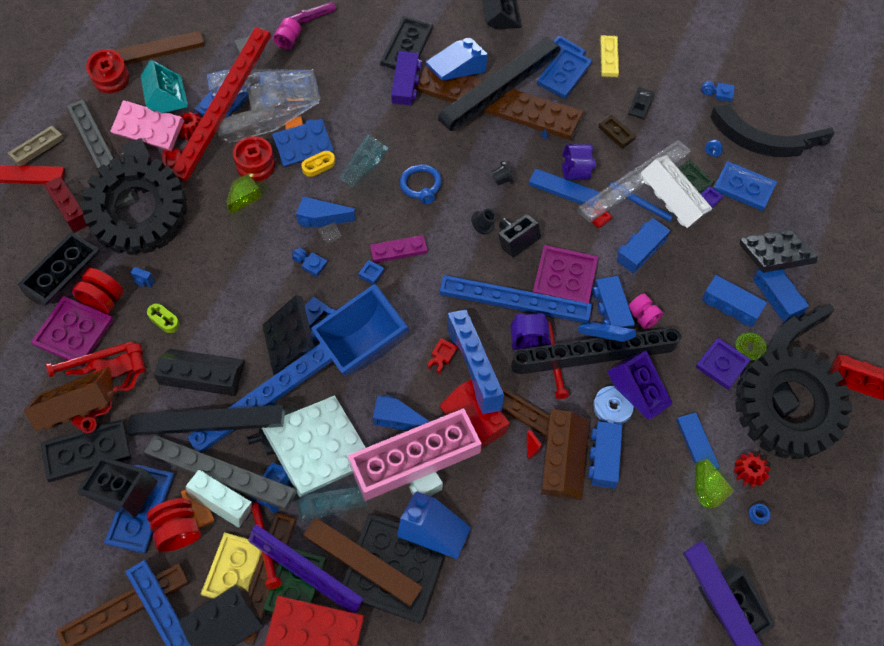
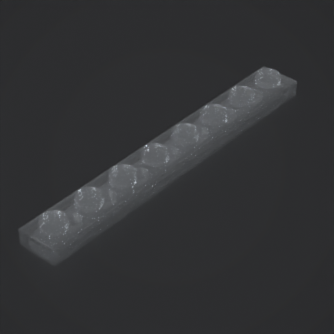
M677 140L579 206L577 212L589 223L646 185L640 173L655 159L667 155L676 164L687 157L691 150Z

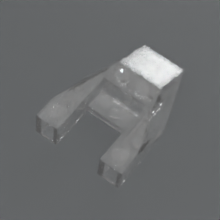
M252 69L239 93L248 91L252 110L225 117L217 129L218 135L225 144L247 137L275 131L321 102L314 70ZM221 70L207 74L209 90L214 97L230 70Z

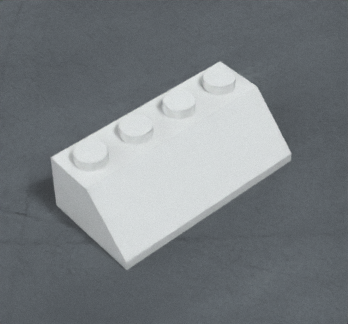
M667 155L655 159L640 173L643 176V181L647 185H651L655 190V195L666 203V208L670 212H674L678 217V222L682 226H686V228L692 226L713 209Z

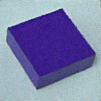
M710 186L701 194L712 208L723 199V195Z

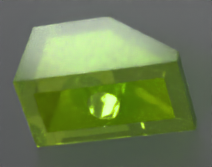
M249 174L239 177L232 182L226 201L230 214L262 198L259 187Z
M708 458L699 460L695 463V493L703 506L708 509L718 507L734 490Z

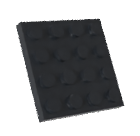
M368 514L357 544L422 586L423 589L413 605L409 607L349 566L342 584L363 598L361 604L421 624L445 554L397 537L400 523Z

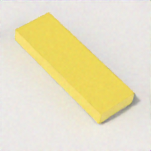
M601 36V76L618 77L617 36Z

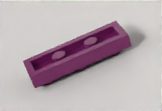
M424 235L370 245L374 263L428 253Z

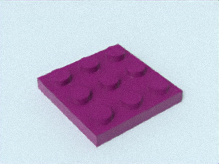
M544 245L533 293L589 303L598 256Z
M63 296L30 343L41 350L68 361L91 354L114 319L112 316Z

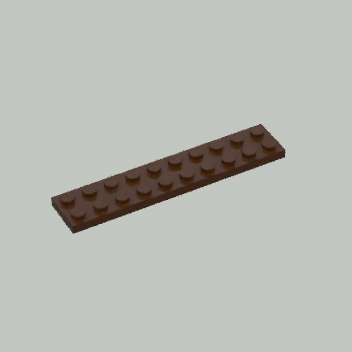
M426 65L419 76V85H415V89L421 93L453 103L484 80L470 75L441 80ZM511 89L481 111L543 132L546 129L547 133L571 140L583 116V110L515 89Z

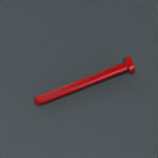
M548 321L551 345H554L555 339L553 335L552 325ZM554 369L553 373L557 387L555 397L558 400L566 399L569 397V391L564 387L561 369Z
M134 342L123 343L54 365L47 363L45 367L49 377H53L56 372L124 352L126 347L134 344Z
M253 502L251 507L255 525L257 524L265 530L260 505L257 502ZM262 552L268 577L265 581L266 588L276 589L281 586V579L276 577L272 558Z

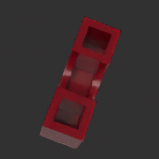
M60 176L43 184L73 233L88 226L83 217L85 214Z

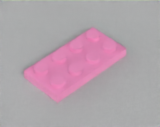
M123 100L110 132L131 140L142 138L145 144L172 152L184 119L166 112L152 111L145 106Z

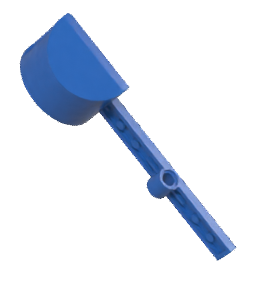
M374 284L310 328L320 341L319 345L229 408L276 406L275 401L332 361L343 376L352 375L366 368L394 348L408 334L409 328L378 286ZM234 430L193 432L187 438L195 451L203 453Z

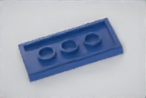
M134 464L135 467L145 469L158 483L136 518L118 512L115 513L104 543L109 546L146 554L154 531L150 529L147 513L153 507L166 501L175 474Z

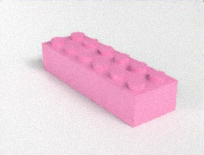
M463 408L348 455V460L362 496L367 501L479 454L482 443Z

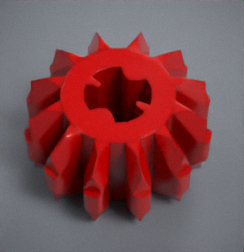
M184 111V115L178 114V116L184 119L179 136L181 139L185 137L187 141L193 135L202 119L198 113L194 114L192 111L190 113Z
M752 452L748 453V455L742 454L739 457L740 459H737L734 463L736 467L733 469V473L739 474L736 480L742 479L743 486L749 483L751 489L756 485L762 486L764 481H767L769 478L767 473L770 471V467L765 466L767 460H760V454L754 457Z

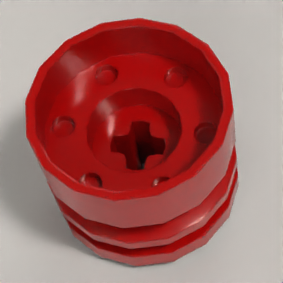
M177 498L168 500L153 507L147 513L150 529L155 531L153 539L159 552L181 549L191 545L201 537L198 522L196 519H192L195 513L189 499Z

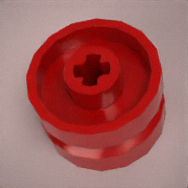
M109 49L98 50L87 60V73L93 85L100 92L108 94L117 93L128 85L130 79L129 71L123 58L116 51Z
M253 136L244 138L235 145L233 158L240 177L246 181L258 182L267 179L273 173L275 161L272 147L267 140Z
M93 268L87 269L82 276L83 282H78L72 290L74 297L83 305L107 315L114 308V302L119 301L124 294V289L116 280L106 273Z

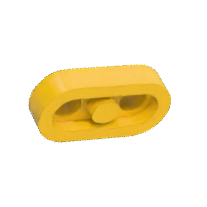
M323 151L302 162V172L306 176L313 177L331 169L335 165L334 154L330 151Z

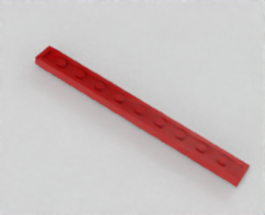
M257 27L254 28L172 170L178 179L187 182L270 40L272 35L269 31Z

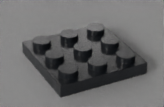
M792 229L740 238V246L763 273L817 263L818 257Z
M295 295L262 324L273 375H276L314 348L302 296Z

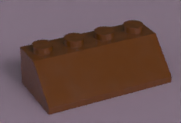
M107 367L38 394L23 410L34 430H48L54 427L56 423H66L72 420L74 416L80 415L82 417L90 413L92 409L98 408L100 410L107 407L109 401L114 396L111 370Z
M550 410L541 495L582 500L589 420L570 411Z

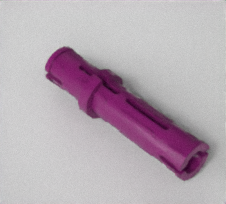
M333 1L307 11L302 10L299 14L289 16L288 18L296 20L299 24L303 22L308 23L309 20L335 12L336 7Z

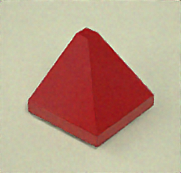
M528 430L526 436L527 457L529 459L539 454L542 444L532 430Z

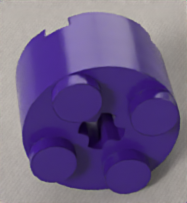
M592 144L565 145L562 157H565V163H562L565 179H591V171L596 166V161L592 158Z
M517 314L515 316V320L510 325L512 349L514 351L515 349L520 350L551 345L549 323L544 314Z

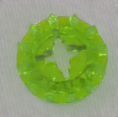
M743 333L735 342V349L754 362L764 355L767 350L764 339L755 333ZM752 342V348L754 349L749 352L747 346Z

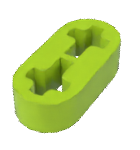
M160 304L149 306L147 315L153 323L167 333H174L178 330L180 324L174 314ZM153 312H160L161 317H159L157 314L154 315ZM165 320L169 321L170 323L173 322L174 324L172 326H167Z

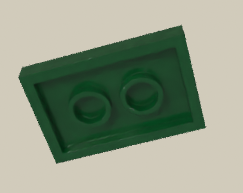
M293 549L320 569H324L325 557ZM279 563L276 577H280L282 584L276 589L269 590L263 610L273 613L278 596L312 604L317 589Z

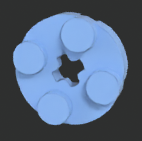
M615 386L602 388L597 393L593 403L596 416L602 422L623 424L627 422L632 415L634 406L614 388ZM609 402H612L613 404L617 403V409L610 408Z

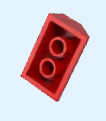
M839 354L835 358L830 372L834 373L838 370L844 379L838 382L840 386L847 385L848 389L884 401V368L852 359L847 355Z
M472 379L458 386L439 405L445 416L463 408L465 409L482 443L481 448L506 434L510 424L501 411L482 414L476 400Z

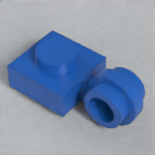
M707 81L702 85L701 90L705 95L715 94V99L732 102L735 86L718 83L717 87H715L713 82Z
M302 248L295 249L292 252V259L298 263L303 261L302 269L316 277L319 276L328 264L327 260L313 252L309 257H306L307 253Z

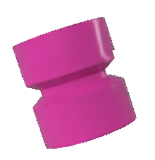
M292 18L283 19L273 35L274 43L280 48L291 49L302 31L300 24Z
M643 293L629 304L631 315L634 318H638V323L646 330L661 319L663 312L657 305H652V300Z

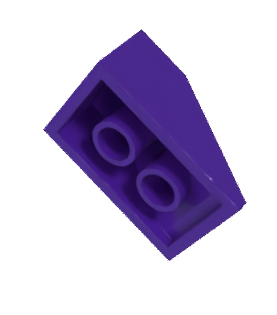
M647 351L633 355L607 371L615 388L648 420L673 404Z

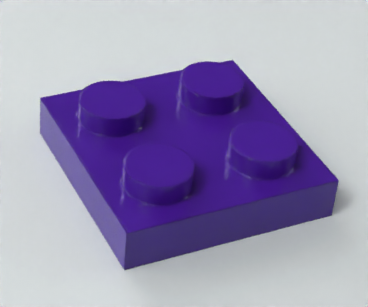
M717 338L695 368L729 390L751 359Z

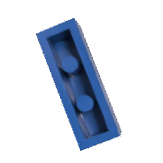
M654 218L648 223L645 222L637 234L634 233L630 237L629 243L619 248L617 251V262L634 274L664 244L671 230Z
M760 269L757 270L753 278L754 282L784 323L794 316L798 318L805 313L809 307L807 301L799 294L796 286L788 279L783 269L763 273Z
M717 275L713 278L702 298L708 306L716 307L725 315L732 316L743 325L751 327L754 326L767 304L766 301Z
M613 276L597 279L595 286L592 288L593 297L598 300V312L600 315H603V324L633 329L635 324L619 277Z
M598 421L596 428H592L591 440H594V447L590 448L589 459H593V463L588 469V478H591L592 486L615 489L618 484L622 437L621 424Z

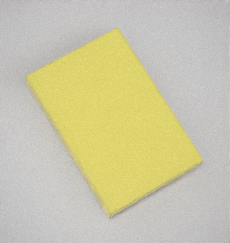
M224 533L201 595L214 599L236 584L245 588L248 593L262 553L261 550L249 543V539Z

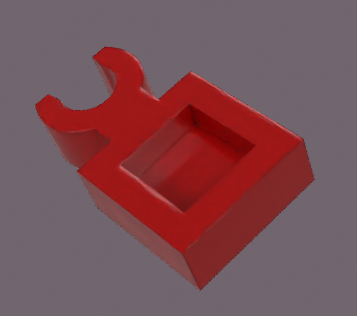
M441 338L431 353L433 359L428 362V369L430 370L433 365H437V374H440L443 370V363L449 365L458 350V346Z

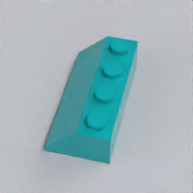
M150 60L141 75L147 108L160 113L186 108L188 104L181 76Z

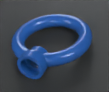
M429 165L412 166L405 170L400 177L401 190L411 198L420 199L424 205L430 204L435 200L434 194L438 192L442 184L440 173ZM428 172L434 177L435 183L432 188H423L420 192H417L407 186V179L413 173Z

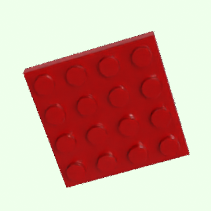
M278 596L265 646H358L364 616Z

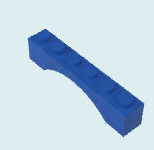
M467 310L448 313V333L452 342L459 347L466 361L476 400L482 414L501 411L504 393Z

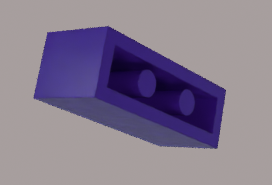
M398 52L391 93L393 104L412 106L413 100H416L417 90L415 85H419V75L417 73L421 71L422 60H419V53Z

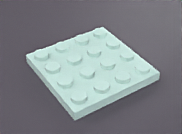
M336 396L285 415L283 427L262 428L299 497L352 474L348 455L366 448Z

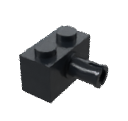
M528 214L513 224L506 218L503 219L505 222L501 220L499 223V228L503 230L498 233L501 247L513 258L541 238L538 222Z

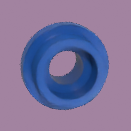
M711 140L706 144L705 151L707 154L717 157L722 153L723 147L720 141Z
M754 504L749 509V518L755 524L763 525L769 521L770 511L763 504ZM756 512H760L762 514V518H759L756 515Z

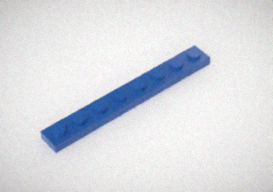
M446 275L443 276L440 287V295L535 314H544L545 316L581 323L589 322L592 306L589 303Z

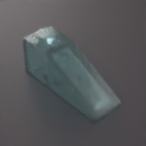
M367 134L339 179L353 188L380 162L388 147Z
M359 487L308 494L297 500L301 521H307L367 507V502L364 500Z

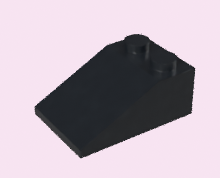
M100 456L77 492L118 513L136 518L158 481L145 469Z
M730 565L723 570L721 574L757 638L775 627L776 625L745 569ZM699 586L698 589L706 604L722 624L703 588Z

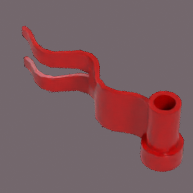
M129 345L126 347L127 353L117 358L93 360L84 368L65 371L66 375H84L96 369L92 372L95 373L107 367L111 370L112 378L132 370L134 374L143 373L146 369L142 358V345Z
M129 371L122 385L113 386V392L131 390L135 386L140 374L136 373L131 384L127 387L133 373ZM112 399L109 401V405L103 409L98 410L97 408L82 417L80 415L74 416L72 424L84 433L93 432L97 425L95 418L109 412L112 407Z

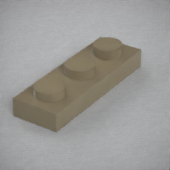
M50 126L7 154L15 164L21 167L64 140L60 132L53 126Z

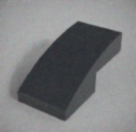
M638 87L628 115L645 119L654 92Z

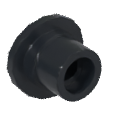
M501 161V166L491 172L496 184L499 186L508 181L511 184L514 183L511 176L512 168L509 169L507 164Z
M486 208L472 215L471 222L478 233L485 235L494 229L496 213L492 209Z

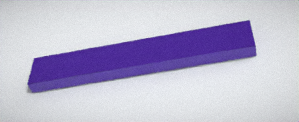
M257 524L253 527L248 540L249 543L348 612L356 614L363 601L361 596Z
M700 541L683 552L735 646H762L705 543Z

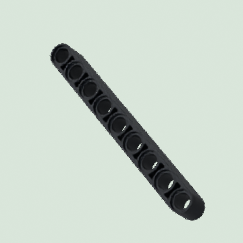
M548 37L542 39L442 110L438 116V121L448 130H456L559 55L561 47Z
M666 328L638 332L635 338L624 342L596 338L520 349L514 353L511 368L517 374H527L622 360L647 351L649 356L670 353L676 349L681 339V334L677 329Z

